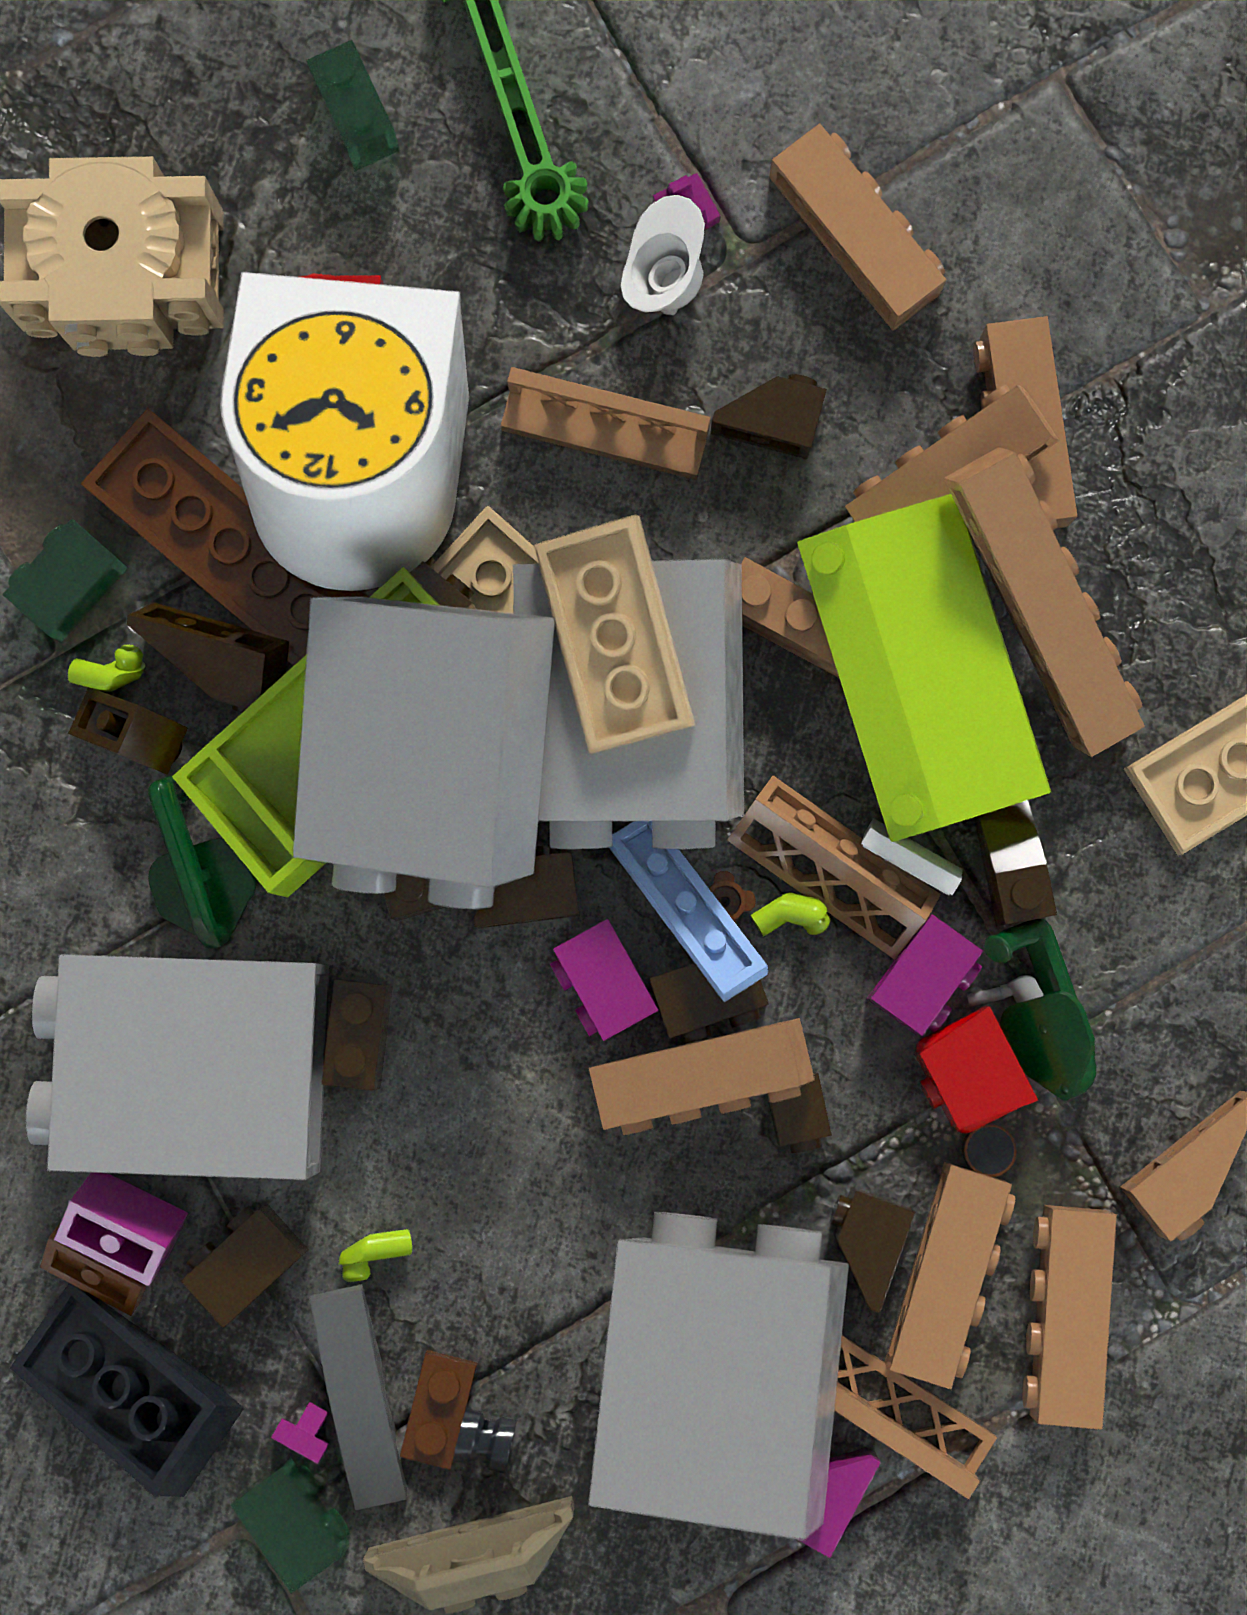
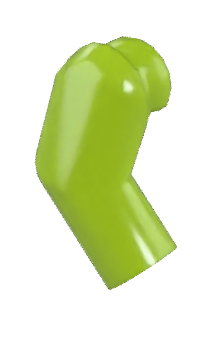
M122 645L121 648L115 651L116 661L107 665L76 658L69 666L68 680L77 685L104 692H112L141 677L146 667L145 663L142 662L143 652L137 646Z
M791 892L783 894L750 915L763 937L786 922L803 926L810 935H819L826 931L830 925L827 907L822 901Z
M408 1229L369 1234L343 1250L338 1263L343 1267V1279L346 1282L368 1279L370 1276L368 1261L411 1255L412 1240Z

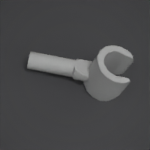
M1022 975L1007 984L1000 985V987L969 993L967 997L971 1007L1002 1000L1012 995L1016 1003L1043 996V992L1034 977Z

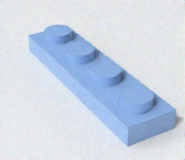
M633 821L612 834L613 846L609 847L724 1002L768 975L767 964L679 849L652 847V821Z

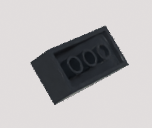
M68 1283L10 1367L14 1373L153 1496L184 1497L244 1410L242 1405L209 1377L106 1303Z

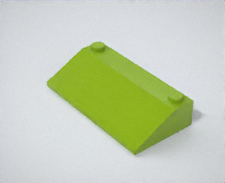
M951 494L846 524L797 542L890 842L938 829L1051 793L971 534Z
M402 567L369 597L439 605L405 567ZM307 654L172 776L269 894L287 898L327 863L293 857Z

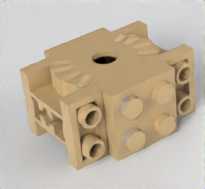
M154 157L49 158L48 179H0V204L4 208V281H0V306L28 335L38 338H51L59 333L73 350H77V353L83 356L101 357L107 355L108 350L128 349V353L133 355L152 356L158 354L159 349H173V329H178L180 333L186 335H205L209 333V328H223V307L219 302V231H223V210L205 176L164 177ZM103 219L109 222L105 227H102Z

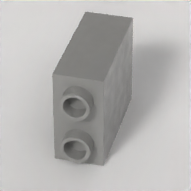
M725 559L651 561L695 726L589 754L554 624L538 821H549L551 848L590 849L612 847V821H652L653 848L716 847L715 821H728L744 815L741 564ZM513 564L514 614L553 618L539 565Z
M367 597L311 598L293 857L333 863L332 886L345 891L361 893L393 892L396 890L397 873L430 878L428 901L437 905L454 908L476 909L491 907L493 905L494 886L534 874L555 618Z
M59 955L58 976L39 977L35 986L32 1004V1023L36 1038L54 1039L52 1082L35 1081L33 1083L26 1111V1130L30 1144L49 1145L47 1170L306 1180L318 1174L321 1163L324 1085H321L326 1050L329 965L316 963Z
M654 1212L651 1238L618 1240L589 1506L805 1540L824 1522L849 1263L820 1260L822 1232L758 1225L755 1251L715 1246L718 1219L678 1213Z

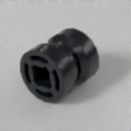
M466 1408L453 1461L469 1465L476 1459L485 1463L489 1470L504 1473L517 1420L501 1417L496 1421L485 1420L481 1411Z

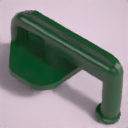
M167 776L152 782L148 789V796L168 852L157 858L151 865L148 874L149 886L157 910L164 919L195 934L205 947L210 949L219 948L231 939L256 889V880L251 871L222 837L193 845L180 807V803H184L190 798L172 776Z
M1044 919L1029 920L1007 928L997 935H991L984 942L985 953L991 960L997 963L1008 962L1014 951L1026 947L1041 991L1043 992V996L1007 1007L1002 1013L1000 1027L1024 1074L1058 1098L1069 1100L1086 1092L1094 1083L1097 1069L1095 1038L1084 1007L1076 996L1051 925Z

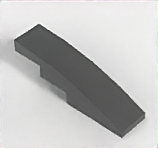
M361 1284L310 1295L311 1310L331 1411L355 1510L407 1500V1484L396 1445V1428L385 1389V1372L363 1286Z

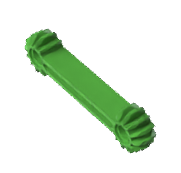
M463 0L522 177L521 180L504 183V195L510 198L504 204L506 215L517 217L515 228L520 233L533 226V237L538 242L544 237L545 230H552L553 237L556 240H560L563 237L562 224L577 230L580 226V220L576 213H583L588 210V199L582 195L587 191V181L583 177H575L577 166L573 161L565 163L560 168L553 165L499 1L485 0L502 46L500 51L492 52L475 4L476 0ZM516 110L524 112L540 160L538 165H532L527 160L512 115ZM544 189L553 190L559 195L555 202L548 205L537 203L533 200V197L537 192Z

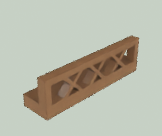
M511 367L507 381L509 396L501 422L502 431L697 480L709 434L711 417Z
M775 776L771 777L727 839L728 842L804 896L817 898L826 905L828 913L894 960L926 922L941 895L919 878L864 848L863 844H861V837ZM754 819L772 831L775 844L763 845L746 833ZM791 855H806L815 862L818 874H803L794 867ZM833 885H848L857 892L860 904H846L838 899ZM875 915H890L906 926V928L895 939L878 927Z
M842 1334L841 1348L846 1368L838 1370V1378L848 1376L850 1389L837 1381L834 1411L969 1499L980 1482L975 1473L996 1441L997 1436L910 1378L889 1370L884 1361ZM850 1354L866 1364L852 1367ZM876 1370L886 1377L890 1397L868 1402L858 1395L854 1375ZM894 1383L910 1393L896 1396ZM920 1399L930 1406L934 1426L912 1431L902 1424L898 1404ZM892 1405L894 1418L879 1408ZM938 1412L954 1422L940 1425ZM966 1429L980 1440L965 1464H962L947 1454L942 1433ZM936 1435L938 1447L923 1437Z

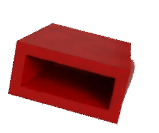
M981 1006L973 1013L922 1038L916 1044L914 1054L926 1076L919 1083L928 1102L933 1109L941 1106L951 1126L962 1134L971 1133L1022 1106L1038 1101L990 1006Z

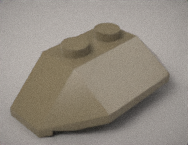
M572 1496L369 1547L363 1558L365 1571L428 1610L444 1607L445 1613L464 1611L476 1604L475 1599L493 1594L496 1595L497 1600L518 1597L527 1592L526 1586L535 1583L570 1524L574 1513Z

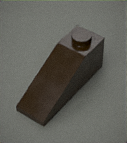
M155 602L127 615V625L212 699L231 704L232 709L242 713L286 673L289 641Z
M1028 800L974 817L996 927L1057 915L1047 862Z

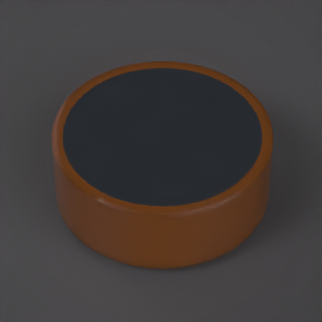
M987 1124L971 1133H967L962 1144V1154L966 1164L973 1171L995 1177L1004 1174L1012 1167L1016 1159L1017 1148L1014 1138L1006 1129L995 1124Z

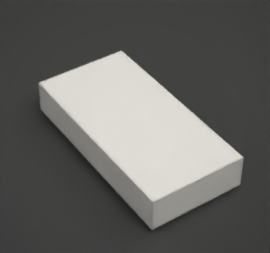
M872 819L862 839L861 844H863L864 848L948 896L954 894L962 880L963 869L909 838L890 842L886 826L876 819Z

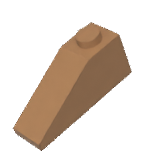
M1239 1091L1120 1186L1159 1237L1170 1242L1176 1237L1179 1241H1183L1196 1233L1204 1225L1201 1217L1212 1209L1247 1131V1092Z

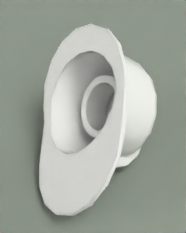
M679 195L663 197L651 204L640 217L633 234L627 263L621 280L623 298L633 309L642 312L662 311L665 314L675 315L677 310L687 305L696 297L700 290L703 270L699 256L704 239L705 223L701 210L691 199Z

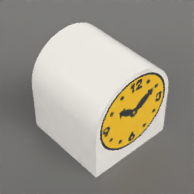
M242 272L222 392V415L252 518L262 543L271 556L290 573L311 584L328 589L344 591L373 589L384 585L402 567L411 572L422 561L426 562L443 542L452 522L455 509L469 402L459 292Z

